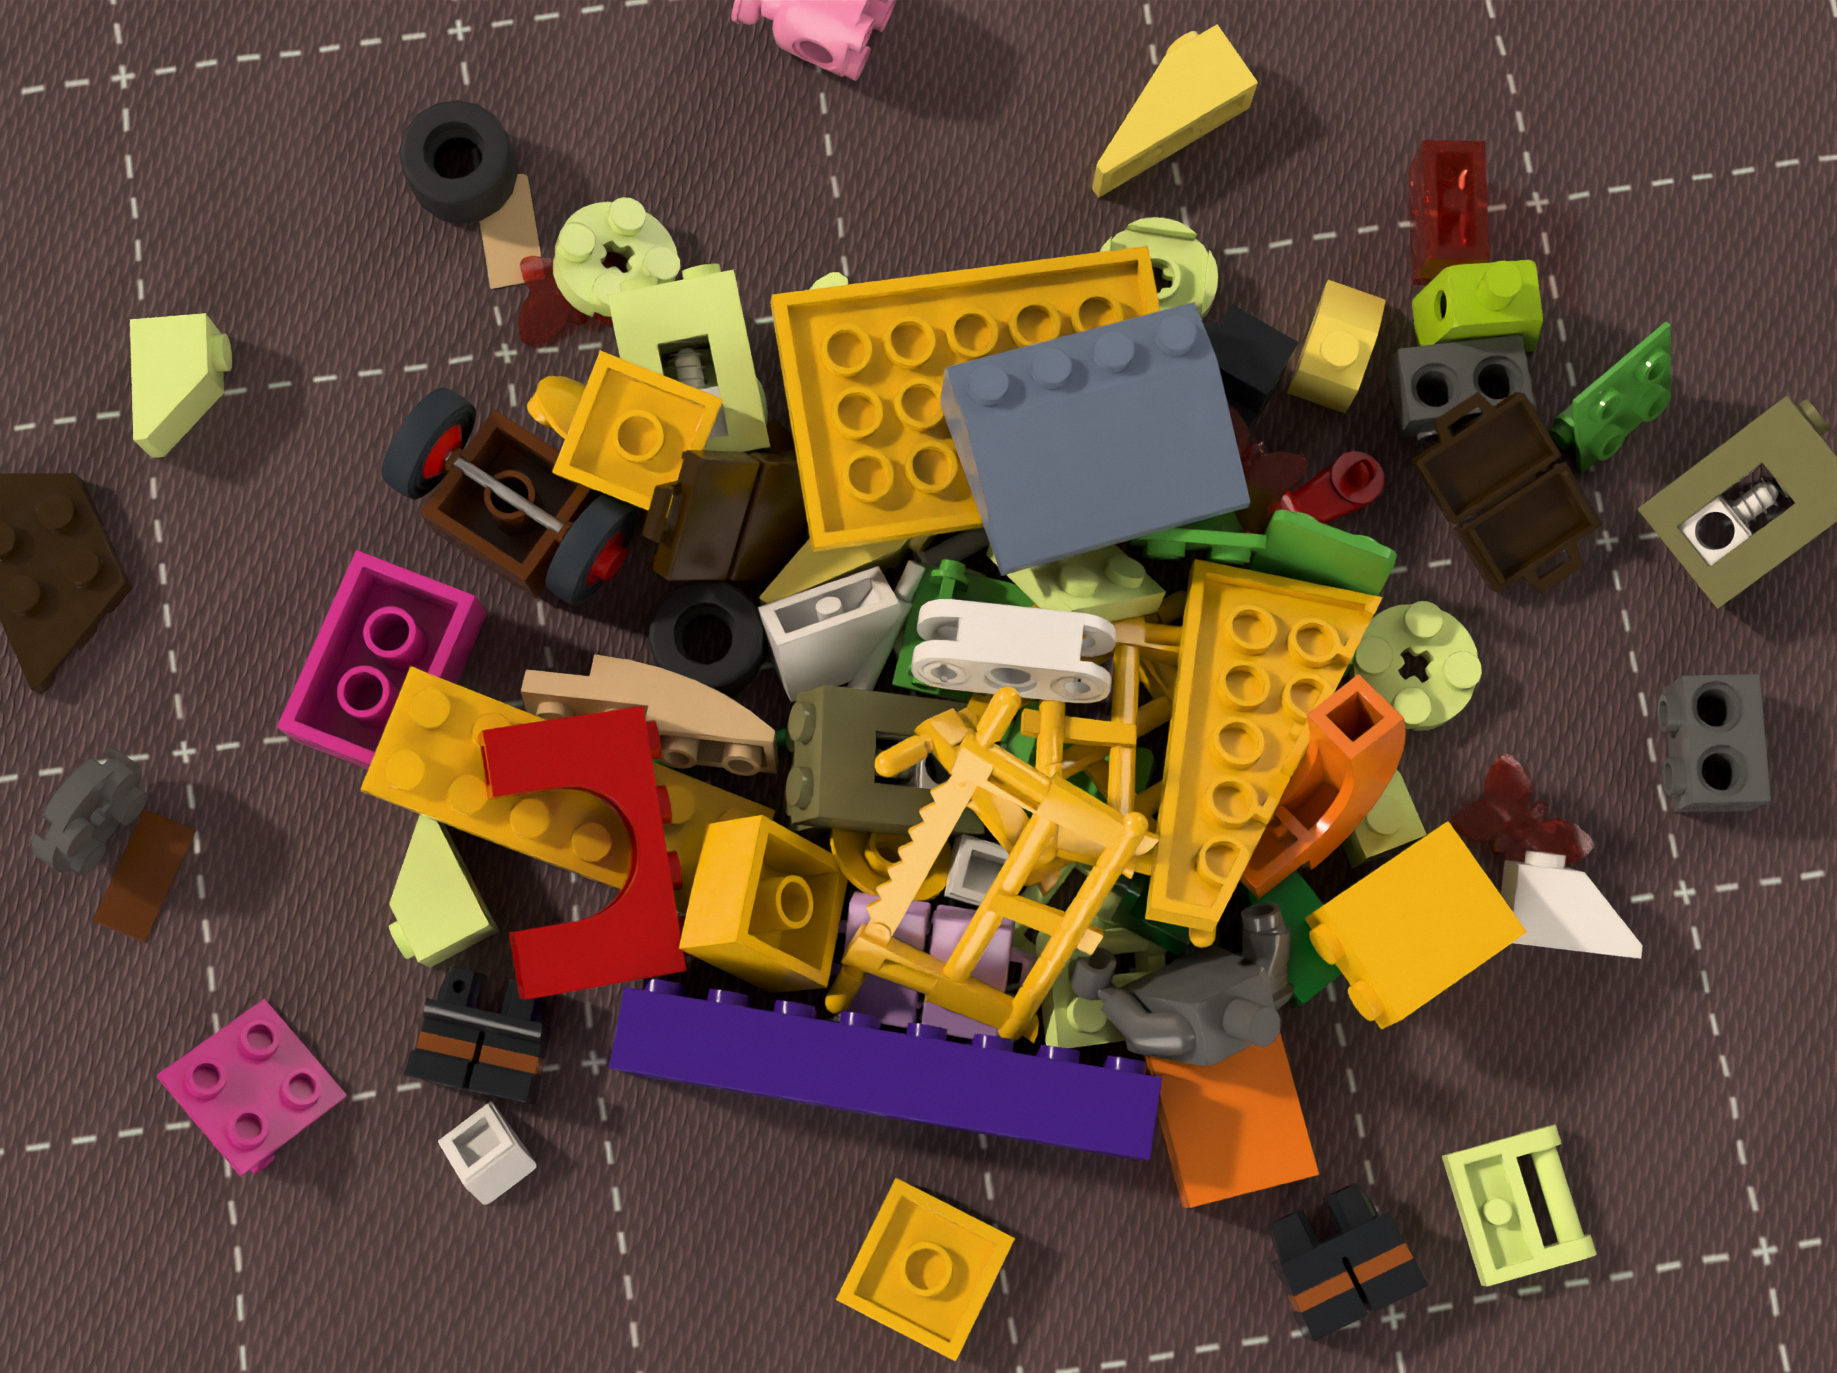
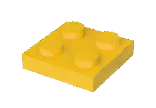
M600 350L552 473L649 511L655 486L678 480L683 463L681 458L683 451L705 450L723 404V399Z
M895 1178L836 1300L956 1361L1015 1238Z

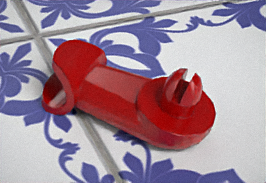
M1351 451L1344 453L1291 493L1290 489L1287 488L1280 497L1270 502L1265 508L1266 521L1269 524L1276 510H1287L1293 513L1308 514L1318 522L1326 524L1371 504L1384 488L1385 477L1381 465L1372 456L1364 452Z

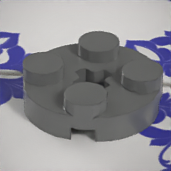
M116 749L105 750L109 760L104 764H100L91 757L80 765L58 789L42 815L52 825L45 840L34 833L32 852L38 859L58 872L72 869L79 875L84 876L92 871L102 859L106 851L105 842L120 823L123 825L131 823L140 814L147 802L148 794L139 788L142 777L141 767Z

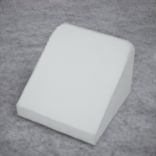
M966 834L957 837L951 852L944 897L979 907L1009 856L1002 845Z
M492 1101L438 1140L439 1145L464 1187L485 1205L494 1201L537 1167L529 1151Z

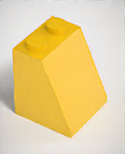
M1449 821L1304 918L1312 929L1309 931V937L1317 953L1328 964H1336L1351 985L1348 988V994L1356 1009L1367 1020H1375L1381 1029L1401 1021L1527 933Z

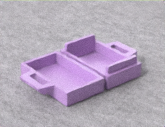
M854 891L849 903L848 920H840L838 929L839 933L846 934L844 952L863 923L868 924L871 919L866 910V905L879 899V896ZM912 900L892 937L941 961L947 962L977 910L939 905L937 910L934 911L931 921H929L931 904ZM1004 917L971 976L1015 998L1016 994L1006 992L1010 961L1023 963L1020 989L1023 987L1022 984L1036 963L1038 956L1012 946L1015 921ZM932 923H933V931H932V935H931V934H929V933H930V930H931V927H932ZM832 960L830 976L837 977L843 965L835 964ZM866 972V979L846 1012L880 1017L882 1024L907 1028L909 1022L916 1023L918 1012L923 1002L921 993ZM924 1002L919 1018L922 1024L948 1029L947 1035L972 1039L974 1034H984L999 1037L998 1029L930 1002Z

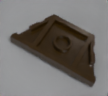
M0 473V621L30 689L41 694L49 690L54 684L55 680L51 678L72 651L75 648L79 650L84 648L97 632L98 624L102 617L113 612L132 590V586L84 481L76 473Z

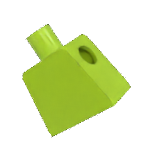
M1497 261L1453 265L1444 268L1412 300L1417 347L1522 334L1525 352L1535 351L1543 323L1535 261ZM1441 311H1446L1444 319L1441 316Z

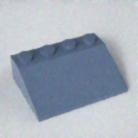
M1195 302L945 367L940 405L1001 576L1249 507V493L1218 361Z

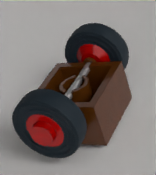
M441 387L430 392L412 409L394 435L382 465L383 480L391 488L413 500L424 497L439 484L420 511V514L434 533L535 599H537L546 586L554 595L569 604L579 606L586 602L621 567L627 555V547L637 525V511L626 502L552 473L560 452L495 409L464 450L476 419L475 407L467 399L448 388Z

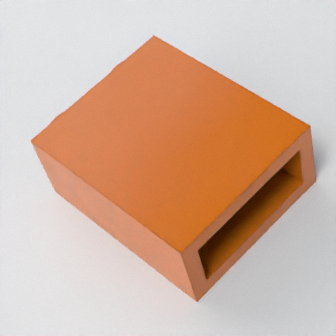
M1280 1030L1275 1041L1270 1045L1261 1047L1253 1044L1209 1066H1199L1142 1054L1144 1062H1147V1075L1162 1077L1157 1113L1182 1207L1191 1208L1319 1175Z

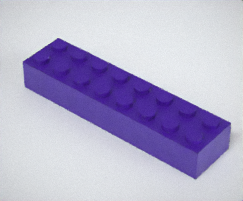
M652 978L643 979L641 990L624 987L609 1068L624 1074L1132 1160H1150L1162 1077L1146 1075L1147 1062L1107 1056V1059H1102L1101 1067L1079 1064L1080 1051L1049 1045H1041L1040 1048H1037L1036 1056L1012 1052L1014 1040L984 1034H974L971 1045L946 1041L948 1029L909 1022L906 1034L881 1030L882 1022L880 1017L842 1011L840 1023L816 1019L817 1011H815L814 1006L782 1000H775L773 1012L753 1009V1000H750L748 995L717 989H709L707 1001L688 998L689 990L683 988L682 984Z

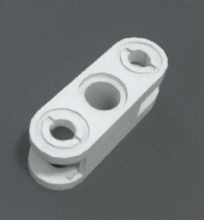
M955 599L928 601L920 608L917 631L919 636L926 640V642H922L915 647L911 672L922 683L943 689L995 694L1001 687L1010 686L1014 687L1020 696L1024 698L1070 703L1098 702L1106 698L1110 693L1112 681L1110 673L1093 662L1080 660L1081 657L1094 658L1113 650L1116 643V629L1113 624L1104 618L1086 613Z

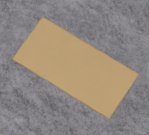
M522 173L517 175L513 194L503 207L480 221L491 289L545 280L528 176Z

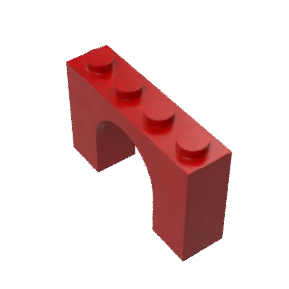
M638 706L482 730L478 734L488 801L562 789L584 792L598 798L612 809L625 828L630 846V864L626 880L617 896L601 911L576 921L509 932L519 998L527 1000L686 971L684 956H690L691 954L679 949L686 916H677L673 892L681 890L683 887L682 871L676 850L667 851L663 830V825L672 823L671 803L667 787L665 785L656 786L652 760L661 758V742L656 721H646L644 707Z

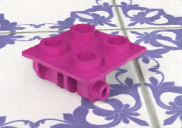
M265 998L157 1074L159 1081L240 1177L250 1170L254 1174L263 1170L275 1159L273 1153L347 1097V1094Z

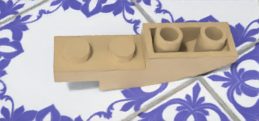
M595 654L590 676L526 670L521 695L526 712L546 720L643 706L645 720H655L659 731L661 758L655 760L674 768H690L694 765L724 768L731 773L744 776L754 775L758 772L777 774L779 759L775 730L733 699L694 679L660 667Z

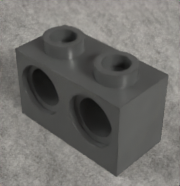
M1522 334L1401 348L1397 350L1386 369L1398 439L1417 437L1418 442L1421 444L1438 443L1440 440L1434 428V420L1476 392H1479L1492 406L1514 392H1520L1526 395L1532 407L1535 406ZM1487 379L1497 383L1503 391L1504 399L1496 400L1487 397L1480 390L1478 380ZM1416 388H1433L1442 397L1443 406L1432 407L1426 405L1418 397ZM1477 407L1447 426L1450 433H1453L1481 415L1482 412Z
M1760 674L1683 675L1666 686L1664 694L1660 696L1658 701L1657 717L1660 730L1668 734L1669 757H1666L1663 763L1662 780L1665 793L1668 796H1673L1674 813L1751 811L1771 802ZM1698 699L1707 700L1714 705L1719 717L1717 727L1710 726L1700 719L1696 709ZM1704 761L1714 763L1721 770L1724 777L1722 790L1710 787L1703 779L1702 764Z

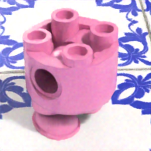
M735 0L731 20L737 24L742 22L752 25L758 22L762 16L773 21L772 30L775 42L781 49L840 77L846 76L857 81L871 51V48L866 46L872 30L875 29L880 32L884 30L896 0Z

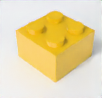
M763 815L706 824L679 949L769 993L827 988L848 879L838 867L834 854Z

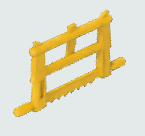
M1177 591L1164 598L1158 612L1144 615L1145 623L1168 625L1183 617L1187 591ZM1108 652L1094 658L1081 657L1080 660L1100 665L1113 658L1114 653ZM1140 659L1139 679L1151 694L1153 700L1138 708L1137 739L1171 719L1177 666ZM974 692L967 707L961 711L956 712L952 708L925 720L915 728L914 732L916 735L881 752L876 757L874 765L876 772L880 776L887 778L895 776L927 758L928 753L931 752L951 775L955 756L967 730L971 728L978 732L976 727L994 694L983 696ZM1021 697L1019 709L1037 699ZM1074 744L1065 749L1061 762L1062 778L1066 780L1083 770L1106 800H1108L1109 762L1104 757L1110 754V747ZM1163 780L1139 794L1135 793L1134 811L1146 817L1148 821L1147 831L1156 834L1157 822L1152 816L1159 812ZM977 786L970 798L972 801L966 807L975 812L1002 847L1010 854L1018 841L1022 829L1030 819L1022 807ZM1055 857L1048 863L1037 862L1024 886L1030 887L1037 884L1044 897L1058 882L1059 871L1075 861Z
M1036 604L1032 606V608H1039ZM1144 615L1110 622L1115 626L1117 633L1115 646L1110 651L1114 653L1111 722L1065 716L1066 702L1039 699V711L1025 708L1022 711L1020 735L1037 738L1035 768L1052 778L1056 771L1062 777L1063 743L1110 747L1107 805L1123 815L1134 812L1140 659L1177 666L1182 626L1145 623ZM1059 825L1038 862L1048 863L1055 857H1060L1096 866L1095 863L1106 846ZM1154 847L1144 854L1132 855L1121 874L1129 879H1132L1134 872L1150 876ZM1216 926L1212 932L1189 928L1190 941L1199 948L1212 945L1216 937Z
M1001 687L994 694L976 727L978 732L971 728L967 730L955 756L950 778L948 781L932 788L930 793L934 802L920 808L919 813L924 821L909 828L908 832L913 841L898 848V853L902 860L887 867V872L891 879L877 886L876 890L880 898L866 905V910L871 918L869 923L861 925L842 956L840 963L844 965L825 998V1005L831 1013L839 1015L842 1011L849 1009L866 979L865 973L867 972L925 994L924 1002H930L998 1029L999 1036L1002 1038L1011 1039L1015 1042L1021 1036H1024L1034 1043L1039 1028L1038 1016L1035 1013L1075 948H1078L1092 955L1102 940L1104 930L1091 925V922L1132 855H1141L1148 852L1159 841L1158 834L1147 831L1148 821L1143 814L1134 811L1123 815L1063 779L1057 771L1050 778L995 744V742L1002 739L1020 707L1021 696L1014 687ZM979 786L1032 812L1033 815L948 961L944 962L892 936L976 787ZM1059 825L1106 846L1095 863L1096 866L1092 868L1077 893V897L1074 898L1066 912L1018 895ZM1004 917L1051 936L1040 954L1041 957L1037 959L1022 984L1023 987L1019 989L1015 998L971 976Z

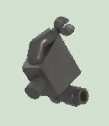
M1261 903L1249 906L1241 911L1243 924L1242 957L1218 946L1210 945L1120 988H1117L1112 983L1117 963L1114 955L1104 948L1097 947L1090 956L1088 964L1080 957L1076 959L1071 979L1072 989L1076 995L1083 999H1101L1104 1003L1101 1011L1125 1037L1128 1051L1199 1066L1214 1065L1253 1044L1261 1047L1268 1046L1278 1036L1281 1025L1277 1011L1290 1000L1295 988L1292 983L1288 982L1286 964L1290 958L1292 929L1286 925V921L1282 918L1281 908L1278 904Z

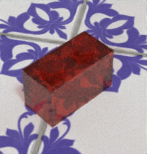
M1422 140L1408 169L1411 285H1428L1446 267L1487 263L1489 260L1485 141Z

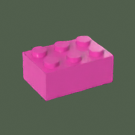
M356 550L276 728L295 742L368 770L410 666L457 684L488 613L476 596Z

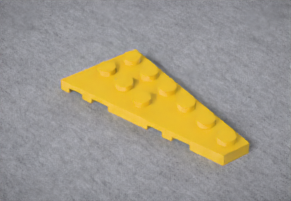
M1198 559L1194 560L1188 579L1156 829L1159 841L1154 846L1145 919L1209 932L1214 930L1309 744L1310 733L1306 714L1335 693L1383 597Z

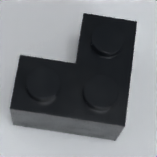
M1232 304L1221 323L1210 318L1204 327L1218 361L1239 451L1280 384L1299 342Z

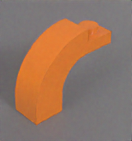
M1359 674L1306 714L1310 733L1306 754L1284 790L1240 878V881L1258 900L1304 863L1312 870L1326 859L1371 811L1398 767L1405 745L1404 717Z

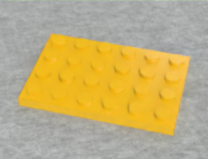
M1148 246L772 294L770 303L812 552L983 528L980 514L940 405L945 367L1159 312L1160 306Z

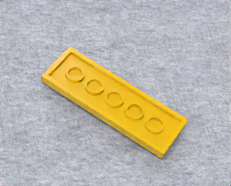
M410 666L360 788L361 792L619 891L628 874L630 846L625 828L612 809L598 798L584 792L562 789L488 801L478 734L486 729L539 722L546 719ZM652 762L656 786L665 785L670 798L672 823L663 825L667 851L676 850L680 860L683 887L681 890L673 892L677 913L686 916L706 824L759 815L772 820L776 810Z

